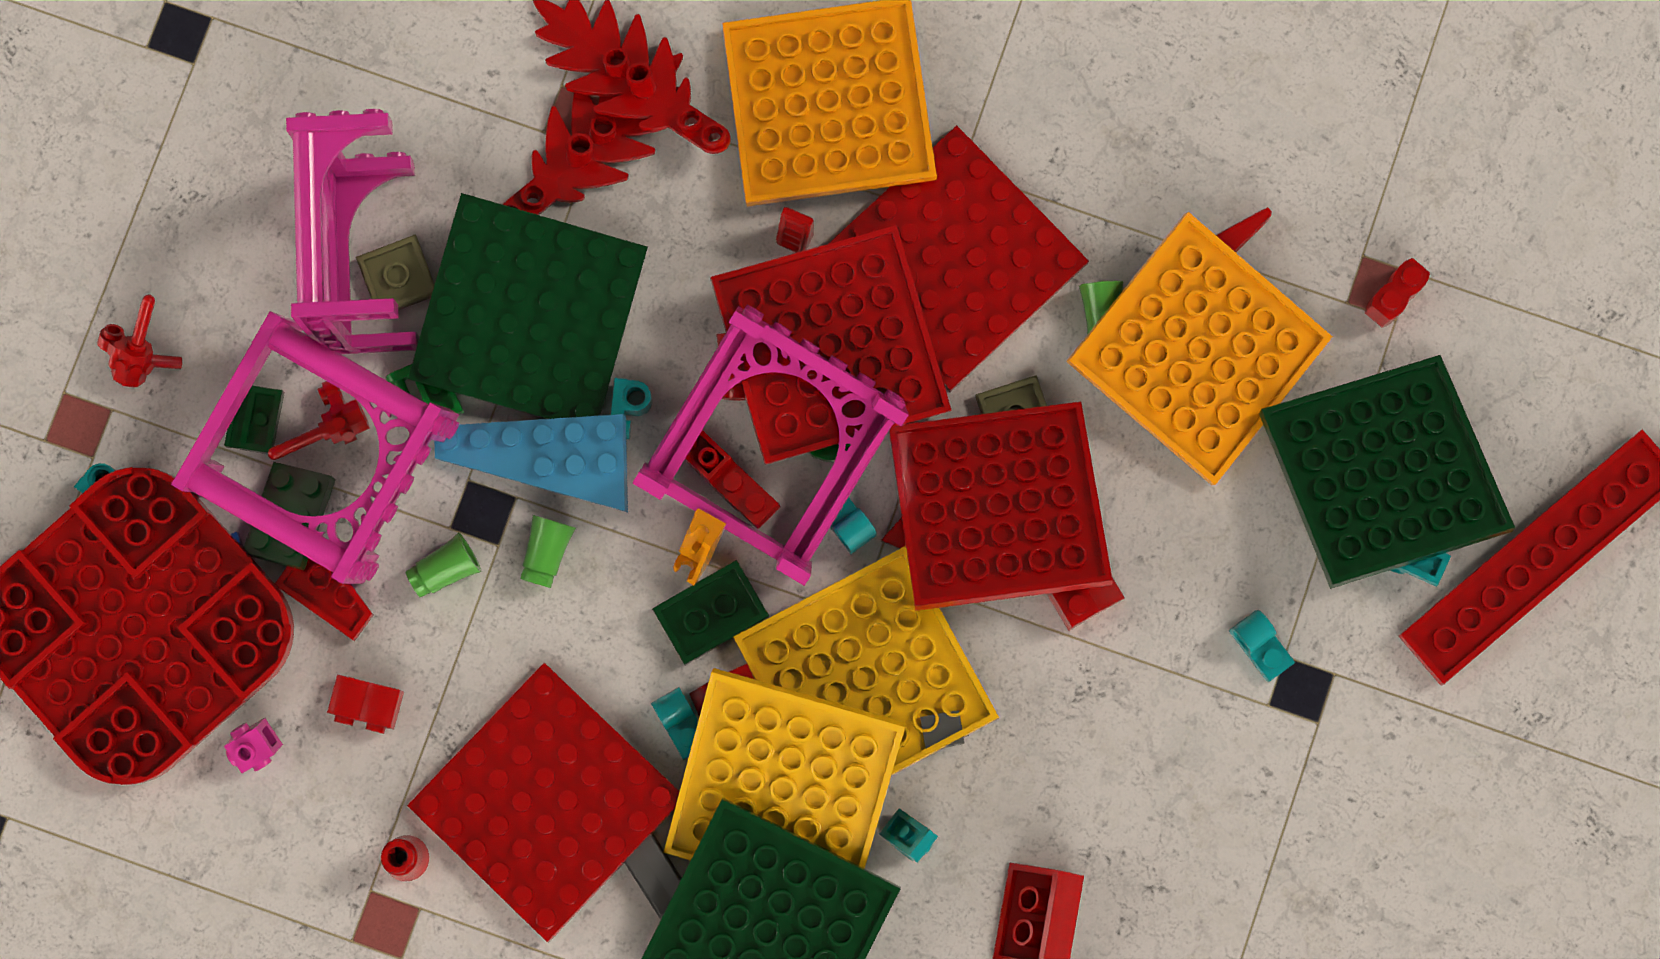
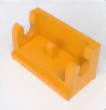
M697 508L679 549L680 554L673 565L674 572L679 571L681 565L690 566L692 570L689 572L686 582L695 586L711 561L726 523Z

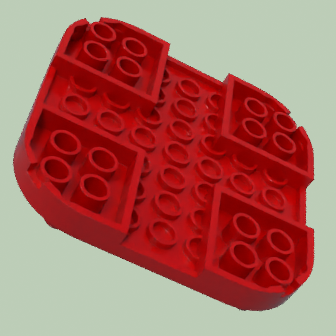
M123 468L100 478L69 505L71 508L23 550H18L0 566V679L9 689H13L54 735L53 740L83 772L109 784L131 785L144 783L167 773L278 674L288 659L294 638L292 612L288 601L277 585L195 493L184 492L172 486L171 484L175 479L173 475L152 468Z

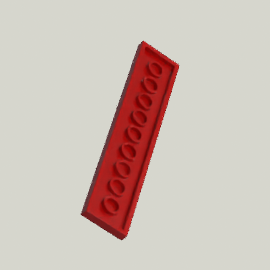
M1643 429L1638 431L1398 635L1441 686L1660 501V448Z

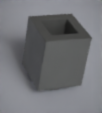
M959 710L952 711L950 713L956 714L959 713ZM946 713L938 714L939 722L937 727L930 732H923L925 749L962 730L960 716L951 717ZM935 715L920 717L923 729H929L934 725ZM964 736L948 744L947 747L964 744Z

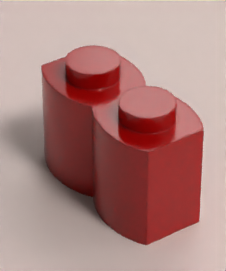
M1414 258L1406 260L1390 276L1386 285L1380 288L1366 306L1365 314L1382 328L1391 324L1404 311L1408 302L1426 285L1430 272Z
M337 674L327 713L335 715L334 722L353 726L354 720L367 723L366 730L384 734L386 728L392 730L395 728L404 692L399 689Z

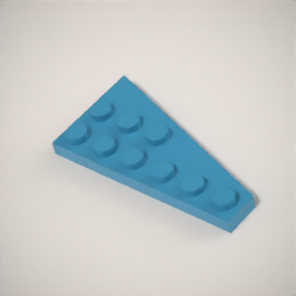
M623 414L460 424L450 440L446 438L444 443L434 440L435 458L438 460L628 513L626 416Z

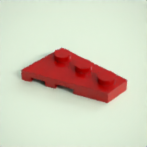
M308 559L305 570L287 566L275 582L277 587L355 641L374 614L352 584H342L331 577L332 571L311 559Z

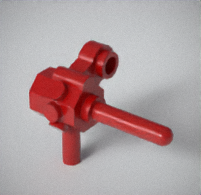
M150 294L142 298L132 336H125L124 330L120 326L108 324L105 328L101 329L98 337V347L110 356L108 366L112 369L113 380L122 386H140L146 381L147 375L152 372L154 367L182 368V357L153 354L151 343L145 340L155 305V298Z
M328 381L323 382L322 387L317 390L324 405L330 404L331 407L328 412L321 414L322 422L318 423L319 427L268 450V457L271 460H277L322 439H325V441L331 439L334 444L344 441L345 445L357 440V434L370 429L369 422L359 401L355 399L346 403L340 388Z

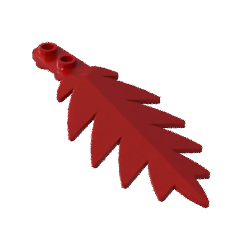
M533 0L537 11L548 24L535 30L536 36L549 43L570 48L546 58V64L563 70L590 73L566 83V90L587 95L617 96L593 107L595 113L611 117L646 119L639 123L641 130L656 131L669 128L709 154L721 153L729 147L731 142L729 131L690 105L691 85L687 77L683 79L677 90L673 54L666 37L662 38L649 67L646 32L639 14L634 16L621 46L619 26L609 0L604 1L593 28L580 0H569L565 9L547 0Z
M682 53L673 55L676 72L683 60ZM574 92L571 115L572 136L555 106H552L546 131V163L539 152L533 150L532 172L534 178L502 205L540 215L556 201L570 203L583 201L585 195L575 189L598 188L627 181L628 173L603 163L626 162L654 155V147L628 137L646 135L661 130H641L639 123L646 119L620 118L597 114L594 112L593 107L595 105L589 95ZM599 96L598 104L617 96ZM530 198H535L539 202L530 203L527 200Z

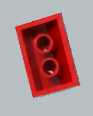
M1114 579L1110 586L1047 594L1068 631L1125 598Z
M1010 862L993 959H1070L1084 876L1061 870Z

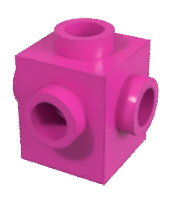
M263 718L251 726L246 722L231 731L230 735L232 738L224 745L230 763L238 767L241 773H244L251 768L256 772L272 761L270 757L283 744L266 718Z

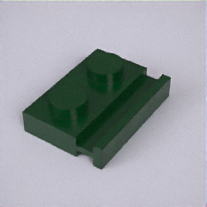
M252 385L227 429L224 446L226 448L268 454V450L275 445L285 392L283 390Z

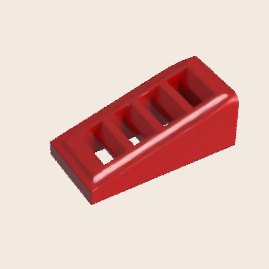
M784 207L780 217L776 243L795 253L807 250L814 235L813 218L789 207Z
M1267 207L1216 236L1234 252H1237L1268 222L1272 211Z

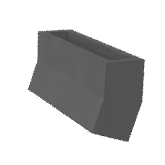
M652 833L626 859L625 865L661 920L682 877L668 855L663 853V847L654 833Z

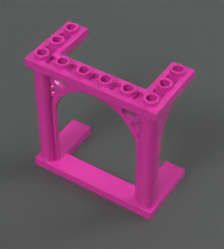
M366 109L363 111V114H350L348 111L336 110L329 112V116H316L312 112H300L295 114V117L286 118V131L293 140L297 303H291V317L309 337L339 354L416 351L420 338L417 332L352 335L351 321L399 318L398 304L394 298L351 300L349 234L354 215L363 200L374 189L391 179L415 176V164L411 156H406L404 152H389L387 157H374L373 154L360 153L356 154L355 158L346 159L342 153L346 146L362 136L393 135V124L389 114L383 113V110Z
M746 305L745 309L738 306L729 321L731 326L650 461L643 464L632 483L659 500L663 498L664 494H667L694 511L699 508L726 523L725 530L776 559V569L805 586L811 576L812 561L810 560L891 426L894 423L902 426L908 417V412L905 407V401H903L904 399L888 389L883 394L874 388L876 382L859 372L857 377L845 371L848 365L832 355L829 360L817 354L820 348L806 339L799 343L789 337L792 331L783 325L775 322L771 326L762 321L764 314L749 305ZM759 342L767 344L771 351V360L765 366L758 364L753 356L754 346ZM777 347L781 349V354L785 359H787V356L790 357L791 361L788 365L784 366L778 363ZM744 353L746 354L747 362L751 366L747 371L738 369V366L744 362L740 360ZM799 360L806 364L802 370L800 368ZM815 370L817 373L816 378H808V371ZM770 372L791 374L815 386L832 406L839 427V448L835 462L785 545L673 479L722 397L742 380L757 374ZM733 373L735 377L731 380H728L730 375ZM823 375L830 378L829 380L821 382L823 379ZM839 386L838 391L846 392L850 390L853 393L838 399L833 396L832 389ZM851 400H859L865 404V411L858 417L849 418L843 415L842 407ZM862 424L859 431L855 428L853 437L847 434V425L855 426ZM846 444H850L847 451H845Z
M269 311L171 485L181 491L193 492L332 571L331 577L340 583L364 584L366 580L370 581L379 568V564L376 561L380 555L373 551L381 540L382 535L379 534L384 522L389 523L396 514L398 506L395 503L401 493L406 494L415 478L412 476V473L417 464L422 465L431 451V448L428 447L430 441L435 440L444 443L446 438L450 440L459 427V422L456 420L460 414L434 403H429L428 405L302 333L301 327L293 319ZM272 350L353 396L366 409L375 425L379 440V458L375 474L363 494L352 504L338 512L324 516H303L289 512L222 474L221 472L225 466L211 459ZM371 402L374 403V404H376L377 407L374 408V407L372 406ZM384 411L388 417L391 418L393 414L397 416V419H392L384 424L381 422V414ZM400 426L408 429L409 437L404 443L392 445L387 441V434L391 429ZM391 451L402 452L393 459V461H396L395 464L391 465L387 462V457ZM377 482L382 484L379 492L374 489V485ZM362 507L366 510V515H361L360 525L359 521L355 518V513ZM341 518L347 519L353 528L352 538L348 542L340 540L336 533V524ZM302 523H309V525L306 527ZM321 523L328 525L327 534L329 539L323 536L325 532L316 530Z

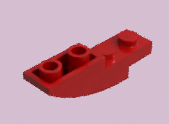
M703 430L701 431L685 461L737 512H740L755 528L759 529L781 506L739 467L731 456Z

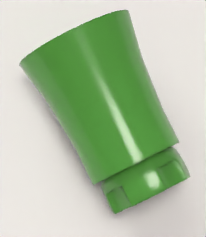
M1102 281L1079 285L1087 323V335L1123 291V281Z
M532 515L531 532L522 565L525 568L520 579L551 588L554 576H557L561 560L576 527Z
M458 532L447 543L416 562V565L405 573L416 594L419 597H423L431 592L434 594L463 578L480 573L481 567L471 547Z

